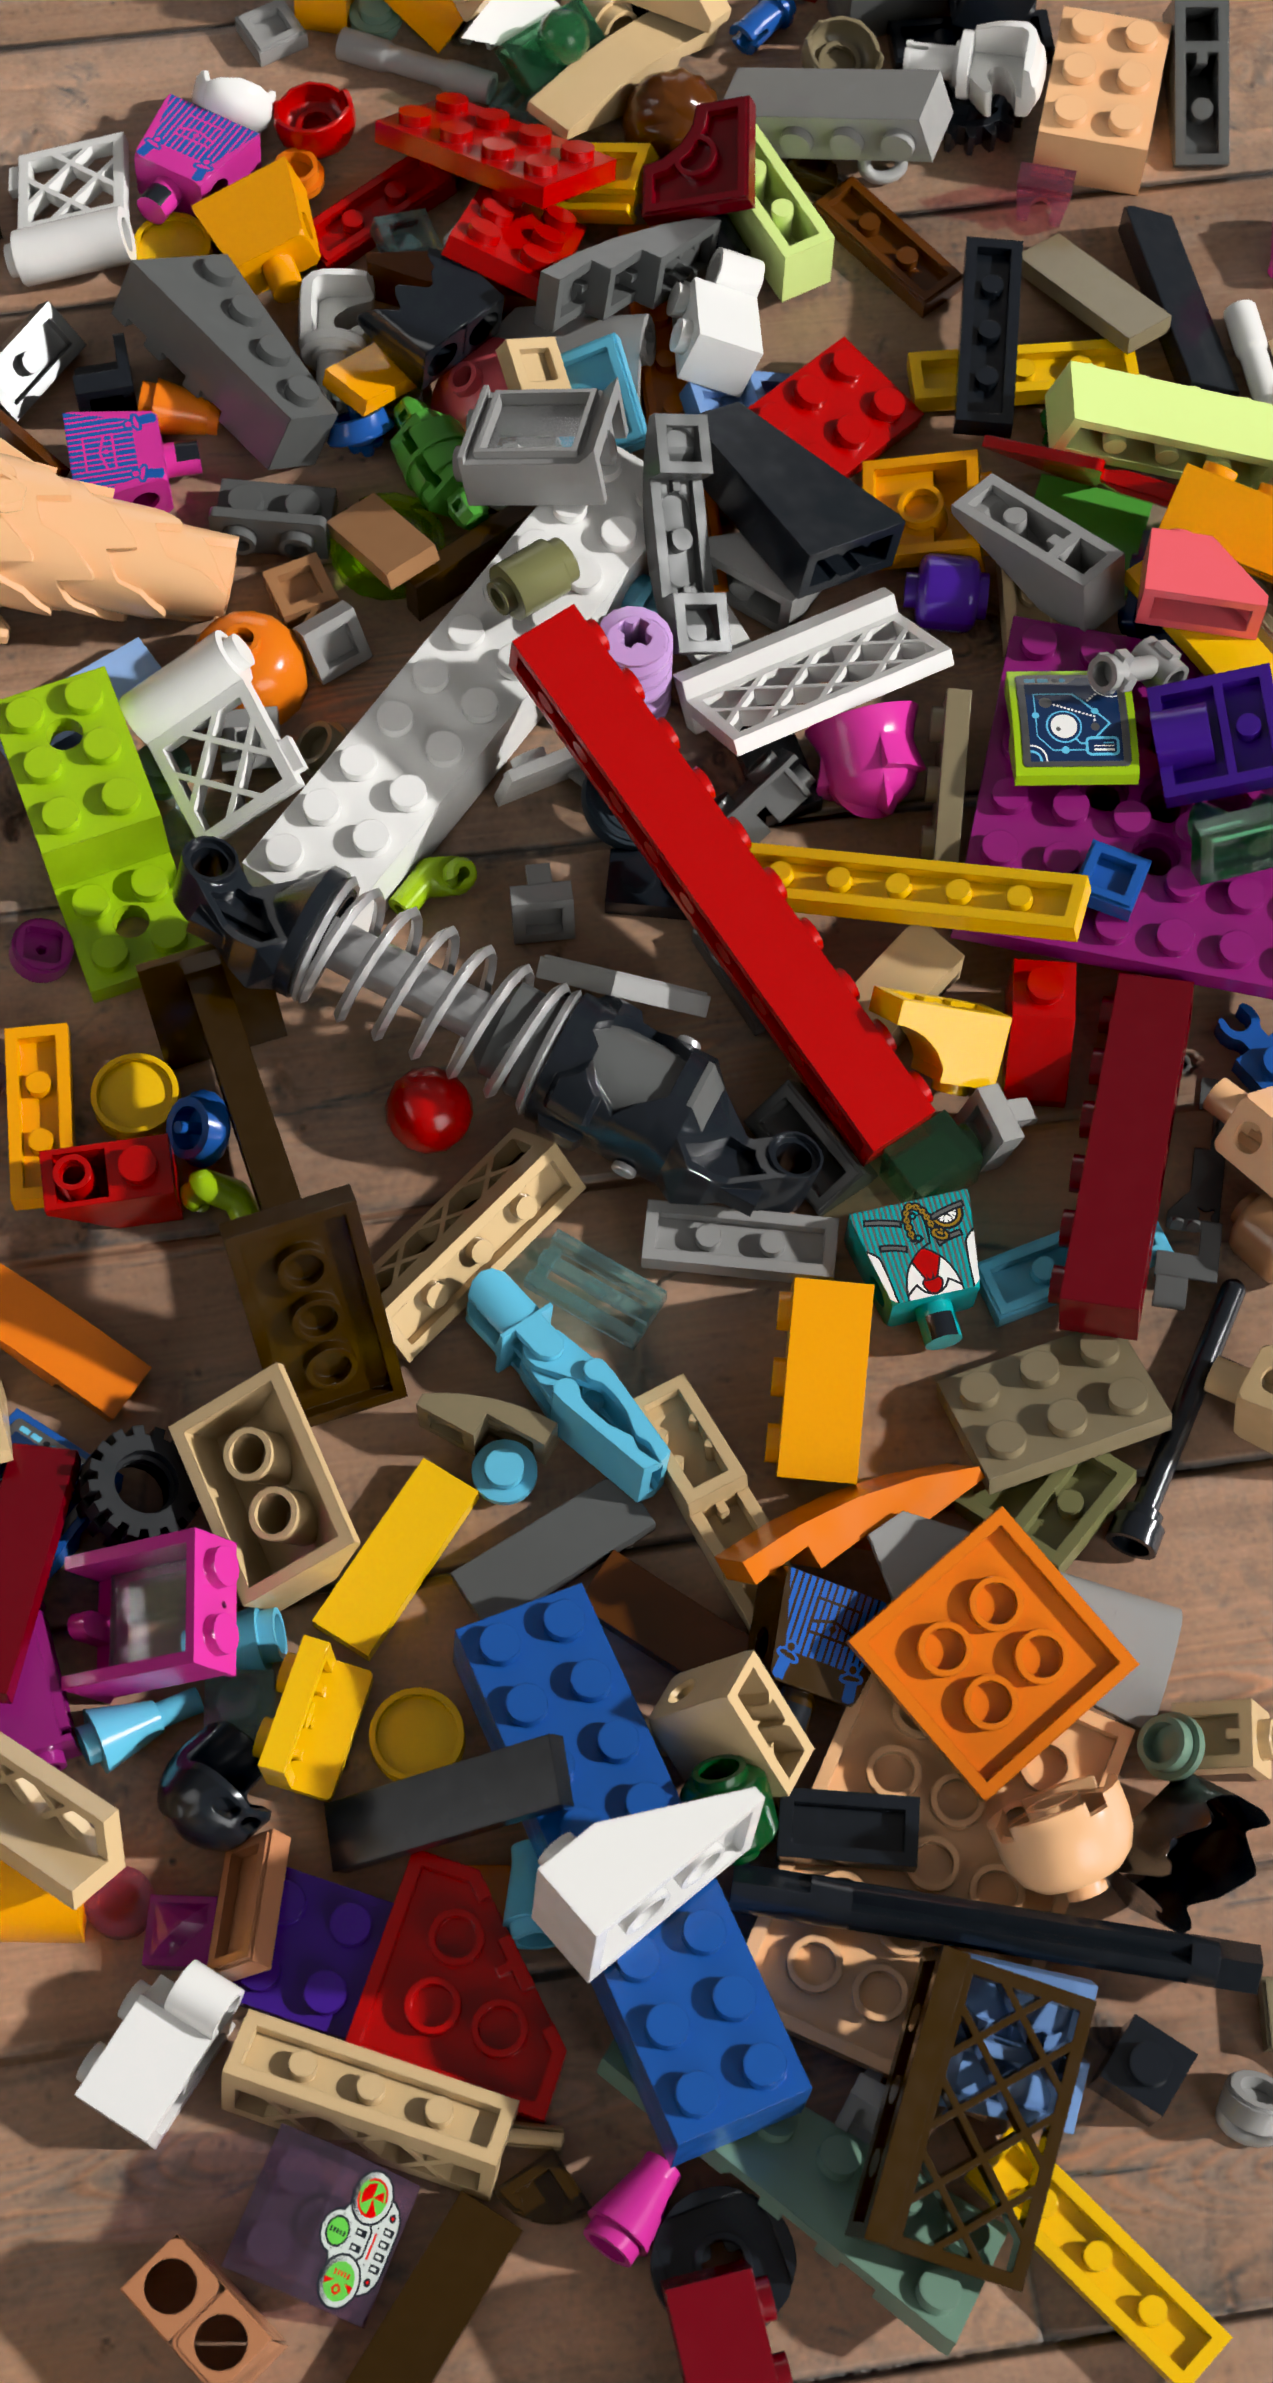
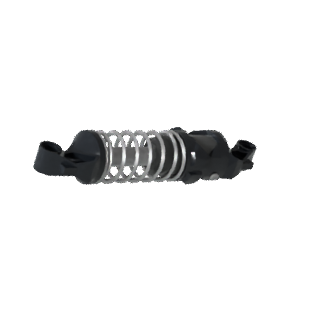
M200 836L191 839L185 844L172 893L174 904L189 922L187 932L214 945L219 950L227 967L245 988L274 990L287 998L292 997L294 1001L298 1000L300 1004L308 1001L320 977L327 968L350 980L334 1010L336 1023L346 1019L359 990L363 986L387 998L381 1014L371 1031L373 1041L383 1038L399 1006L424 1017L408 1051L411 1060L420 1058L438 1025L460 1035V1039L446 1069L448 1079L458 1076L474 1049L472 1055L478 1073L487 1078L483 1088L485 1098L494 1096L502 1086L504 1094L516 1099L515 1106L518 1115L524 1113L525 1119L535 1123L537 1135L569 1151L582 1146L596 1152L613 1163L611 1168L618 1175L627 1179H633L635 1175H638L656 1184L671 1204L702 1205L718 1202L749 1217L753 1211L759 1210L791 1213L801 1206L822 1169L824 1160L822 1150L816 1141L806 1134L797 1131H783L771 1137L749 1138L726 1092L718 1059L701 1051L700 1043L690 1036L680 1035L676 1038L658 1032L645 1024L642 1011L632 1004L615 996L605 995L598 999L587 992L583 996L581 990L571 993L567 982L554 987L546 994L534 988L535 976L530 964L514 969L501 983L495 993L491 995L490 992L497 968V955L492 945L476 950L454 976L453 973L460 948V937L454 925L438 931L417 955L423 928V919L418 908L413 907L400 912L381 933L386 906L380 888H376L359 896L360 887L356 876L351 877L349 872L337 866L307 878L253 887L239 864L237 852L225 840L214 836ZM374 899V911L370 928L367 932L352 923L360 912ZM411 919L410 934L404 951L390 942ZM448 939V948L442 969L428 963L435 952ZM485 959V967L478 988L466 981Z

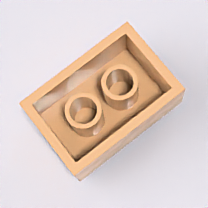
M1064 6L1038 131L1031 178L1138 196L1149 150L1172 24Z

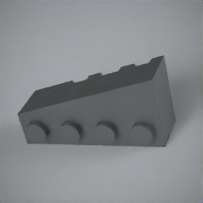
M228 254L131 260L111 314L124 327L134 324L147 337L143 346L158 361L168 358L185 375L182 385L196 398L202 397L213 403L221 411L218 421L267 470L315 465L338 413Z

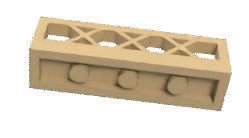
M514 1127L373 1264L379 1289L381 1290L389 1286L381 1296L397 1357L410 1363L467 1306L472 1280L480 1271L490 1268L503 1271L586 1189V1186L556 1143ZM521 1152L525 1153L515 1164L508 1166ZM478 1199L471 1207L464 1209L471 1201ZM433 1243L426 1251L419 1253L427 1244Z
M0 1731V1860L75 1911L126 1867L119 1809Z
M252 2009L247 2011L222 2070V2110L460 2192L463 2191L468 2195L489 2202L497 2183L501 2158L519 2106V2100Z

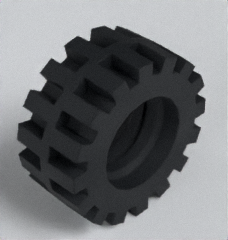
M144 1425L132 1426L126 1433L120 1429L112 1433L105 1441L103 1440L81 1467L78 1474L80 1479L74 1487V1497L81 1498L76 1511L79 1519L88 1517L91 1521L85 1529L92 1537L99 1532L106 1536L102 1544L103 1546L110 1547L184 1530L196 1516L195 1512L201 1506L174 1440L169 1442L164 1439L166 1430L154 1427L147 1434L145 1433ZM134 1467L151 1475L162 1490V1508L154 1513H142L133 1510L125 1504L115 1488L114 1479L117 1471L123 1468Z

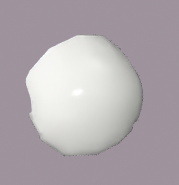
M202 70L196 77L192 93L193 104L257 133L264 131L273 118V102L276 101L275 91L270 90L267 93L259 85L242 78L219 77L210 80L209 73L205 70Z

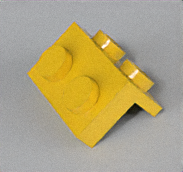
M303 1635L297 1654L288 1652L285 1655L276 1681V1691L283 1693L274 1718L267 1716L263 1718L253 1746V1756L260 1758L258 1767L266 1784L324 1802H330L334 1798L374 1681L370 1670L336 1660L331 1644L328 1641Z

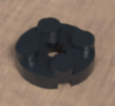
M713 2186L700 2189L677 2202L657 2230L650 2258L653 2287L666 2313L667 2310L660 2281L703 2270L702 2264L711 2259L710 2246L717 2242H723L727 2252L739 2250L743 2259H746L752 2267L754 2277L767 2275L776 2312L778 2313L789 2298L797 2266L795 2245L784 2219L781 2218L778 2221L757 2204L759 2199L755 2195L729 2186Z

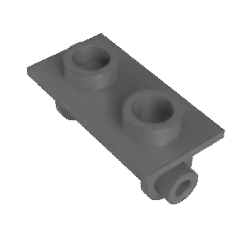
M783 747L776 754L769 750L758 757L745 771L744 775L748 780L731 796L728 792H724L714 799L727 819L733 816L743 825L753 843H760L771 832L757 816L764 807L781 823L805 799L812 795L808 789L816 783L814 777L801 764L793 771L789 768L798 757Z

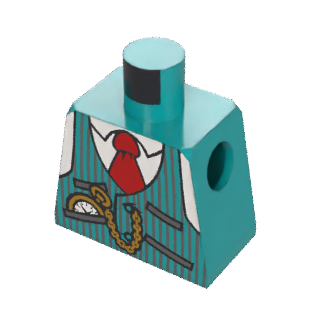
M962 1189L849 1214L844 1242L864 1284H874L873 1302L883 1322L887 1326L893 1327L917 1321L927 1350L944 1349L960 1342L963 1336L955 1312L973 1307L980 1288L968 1190Z

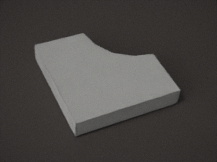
M545 954V957L540 956L536 973L537 978L561 984L567 982L569 986L704 1018L707 1016L711 999L710 996H707V992Z

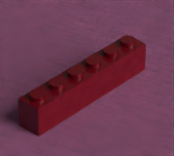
M1119 973L1115 997L1103 996L1098 1032L1108 1034L1105 1049L1094 1047L1089 1072V1085L1098 1086L1096 1101L1084 1100L1079 1126V1138L1088 1139L1086 1155L1074 1154L1070 1172L1069 1192L1078 1193L1076 1210H1063L1059 1233V1247L1068 1248L1065 1266L1053 1265L1049 1286L1048 1303L1059 1304L1060 1330L1135 1341L1138 1339L1192 1019L1194 982Z

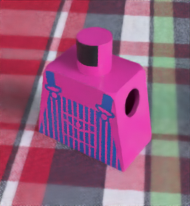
M169 94L135 151L134 162L137 188L141 194L137 200L138 210L148 221L157 225L163 224L173 211L186 213L197 218L191 205L262 168L260 134L173 94Z
M152 411L62 413L72 479L115 489L114 499L150 506L170 513L174 505L169 478L203 473L197 439L163 444L158 417Z

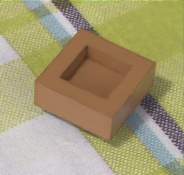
M316 552L262 572L264 587L281 622L289 629L300 625L339 602V597Z

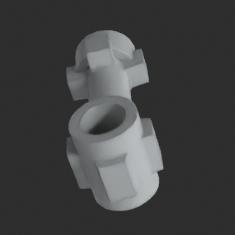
M1150 636L1142 640L1133 649L1132 653L1126 648L1117 649L1112 654L1109 652L1098 653L1091 660L1087 674L1090 685L1105 696L1112 695L1117 690H1120L1122 693L1132 691L1137 681L1143 683L1147 688L1183 681L1188 676L1189 668L1180 660L1182 654L1166 639L1158 640L1156 637Z

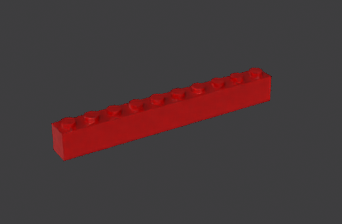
M575 604L569 606L512 641L509 658L510 669L863 1167L925 1127L936 1111L931 1104L933 1102V1095L928 1084L918 1072L914 1070L908 1072L894 1053L897 1050V1046L888 1028L879 1019L871 1020L858 1002L860 993L853 979L844 969H834L822 952L824 944L816 927L806 917L799 919L785 900L788 897L787 890L778 874L768 866L763 869L749 850L752 848V844L743 825L733 816L727 819L714 800L716 792L708 776L701 768L697 766L694 768L690 767L679 751L680 741L673 727L665 718H655L643 701L645 693L638 678L629 668L620 669L608 652L610 650L609 641L600 625L592 618L585 620Z

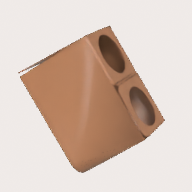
M178 2233L120 2289L168 2345V2342L173 2338L172 2350L202 2383H253L288 2347L273 2341L286 2342L206 2251ZM165 2259H179L186 2262L196 2275V2295L191 2304L183 2311L175 2314H163L149 2305L144 2293L145 2279ZM219 2282L226 2288L224 2292L217 2293ZM219 2314L230 2315L239 2320L246 2330L248 2339L247 2349L241 2361L234 2367L224 2371H215L205 2367L199 2361L194 2348L195 2335L201 2324L208 2318Z

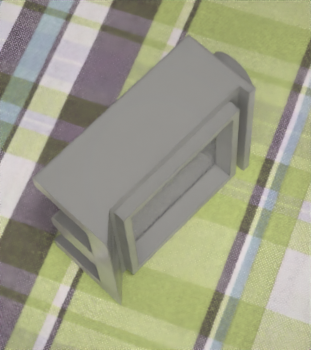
M618 377L604 390L582 388L495 390V392H490L489 385H483L475 409L468 411L466 433L462 444L455 447L452 460L454 477L457 482H463L468 506L605 505L608 497L601 465L616 464L617 446L615 439L627 438L629 432Z

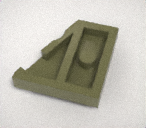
M1106 1453L991 1495L988 1494L986 1489L974 1494L972 1489H969L954 1501L955 1512L978 1526L998 1507L1003 1506L1059 1571L1065 1573L1136 1484L1137 1470L1113 1455Z

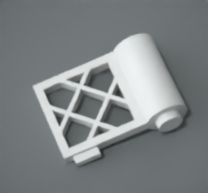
M123 131L18 156V166L9 168V193L12 199L18 198V229L11 232L10 243L4 245L5 262L13 278L20 277L25 286L31 287L130 264L131 260H136V244L130 224L129 144ZM113 155V158L98 172L88 168L96 159ZM59 169L45 185L35 181V173ZM76 178L86 183L71 198L61 194ZM102 191L113 196V203L93 208L88 207ZM50 203L60 208L52 217L34 221Z
M215 630L122 695L119 703L129 726L150 749L195 838L214 836L226 840L306 786L300 774L307 770L308 766L293 738L290 736L280 738L251 683L253 675L250 667L255 664V659L249 647L237 634L233 633L228 636L221 630ZM242 703L250 717L244 744L221 738L227 713ZM208 727L207 735L200 733ZM260 738L262 739L266 749L258 747ZM189 739L205 742L196 777L181 773L171 753ZM219 745L242 751L234 786L210 780ZM256 755L272 758L282 777L281 781L263 793L247 790ZM187 782L194 783L192 792ZM208 787L232 793L226 817L211 828L202 813ZM245 797L254 798L244 805Z

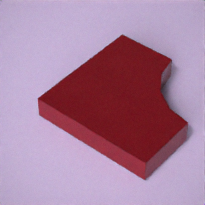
M750 95L696 105L692 126L681 144L664 158L643 166L642 218L648 226L755 208L756 104Z

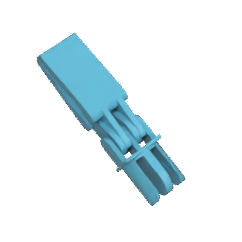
M493 1268L480 1271L471 1283L465 1320L495 1352L497 1356L495 1371L500 1373L511 1365L520 1375V1379L545 1416L558 1423V1437L638 1503L653 1497L664 1484L671 1450L614 1371L603 1359L593 1358L551 1325L553 1304L551 1302L539 1308L504 1271Z

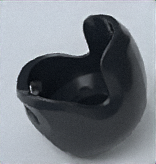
M229 1721L208 1724L190 1738L166 1765L160 1777L157 1792L158 1808L166 1822L179 1836L197 1847L219 1852L230 1851L241 1845L262 1828L271 1817L270 1809L250 1804L247 1798L249 1791L262 1778L258 1767L260 1758L253 1756L254 1740Z

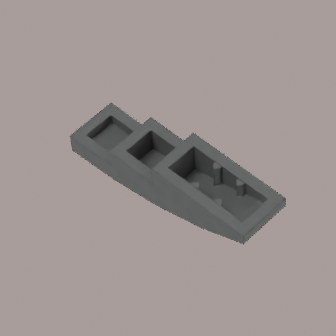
M706 216L662 224L628 233L576 252L540 272L534 324L553 333L582 313H587L604 321L633 301L652 310L668 300L675 283H683L684 280L692 282L694 277L702 278L706 275L711 258L716 251L721 220L714 216Z

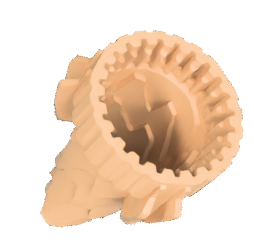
M0 437V607L51 616L52 610H64L119 622L126 621L128 615L144 619L164 618L192 623L210 621L225 615L237 561L236 553L240 536L182 524L180 519L164 510L114 499L115 489L60 477L56 475L57 467L32 461ZM1 615L0 644H7L11 627Z

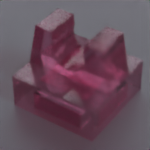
M1021 161L1016 189V220L1027 222L1030 207L1036 202H1045L1051 209L1049 226L1060 227L1071 201L1076 171Z

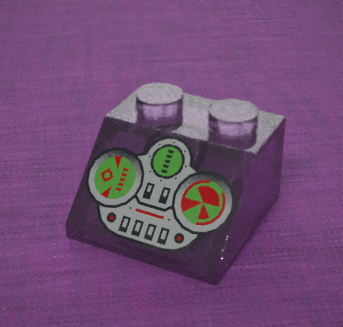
M282 2123L222 2263V2267L232 2274L364 2329L421 2187L344 2148Z

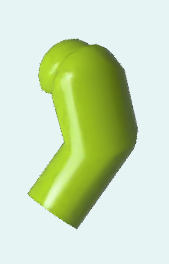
M439 856L424 858L415 866L390 897L388 905L398 915L400 912L413 907H417L420 910L428 898L464 894L477 880L476 866L466 857Z
M208 1168L191 1173L189 1181L185 1182L180 1188L181 1202L191 1212L203 1213L212 1205L225 1210L231 1220L259 1212L256 1199L246 1183Z

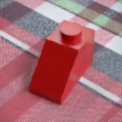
M1014 958L1005 991L1004 1014L1012 1017L1003 1053L1002 1092L1006 1100L1026 1097L1032 1106L1065 1107L1076 1019L1077 963Z

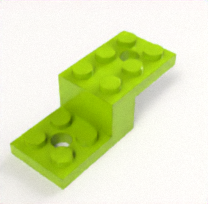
M103 666L0 699V741L25 807L67 930L73 940L74 949L93 1002L97 1003L142 988L135 965L205 945V942L187 932L189 922L174 904L172 893L178 870L170 852L161 813L106 668ZM64 731H73L82 735L81 741L71 749L60 750L50 745L53 738ZM129 917H140L149 922L146 931L137 937L126 938L116 932L118 925Z

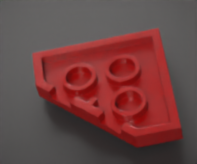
M425 1851L411 1854L345 2041L519 2100L517 2115L545 2124L567 2057V2049L544 2006L507 1927H503V1919L493 1901L488 1886L479 1869Z

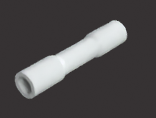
M1251 300L1234 302L1225 309L1223 317L1235 356L1241 362L1251 398L1255 401L1273 404V367L1268 354V341L1257 306Z

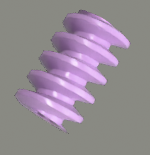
M636 606L615 609L606 615L600 623V627L609 641L610 650L608 652L620 669L627 667L638 678L645 693L643 701L655 718H664L671 705L673 634L668 623L654 611Z

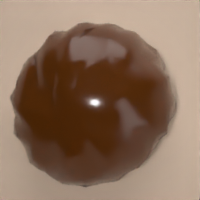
M676 67L667 72L648 75L641 80L639 85L627 97L626 111L622 123L625 132V143H651L659 157L658 160L664 158L681 144L693 123L696 105L718 101L716 91L706 84L702 76L692 74L681 67Z

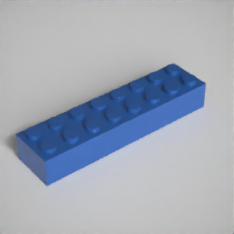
M582 1583L455 1629L453 1663L491 1751L546 1734L563 1736L574 1806L522 1821L538 1859L551 1843L567 1832H572L575 1837H578L596 1822L682 1803ZM715 1877L591 1981L670 2168L801 2113L812 2091L809 2079L720 1884Z

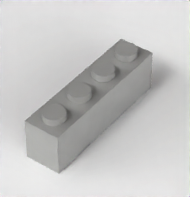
M738 67L723 99L750 95L756 104V124L780 158L933 162L953 115V109L940 70Z

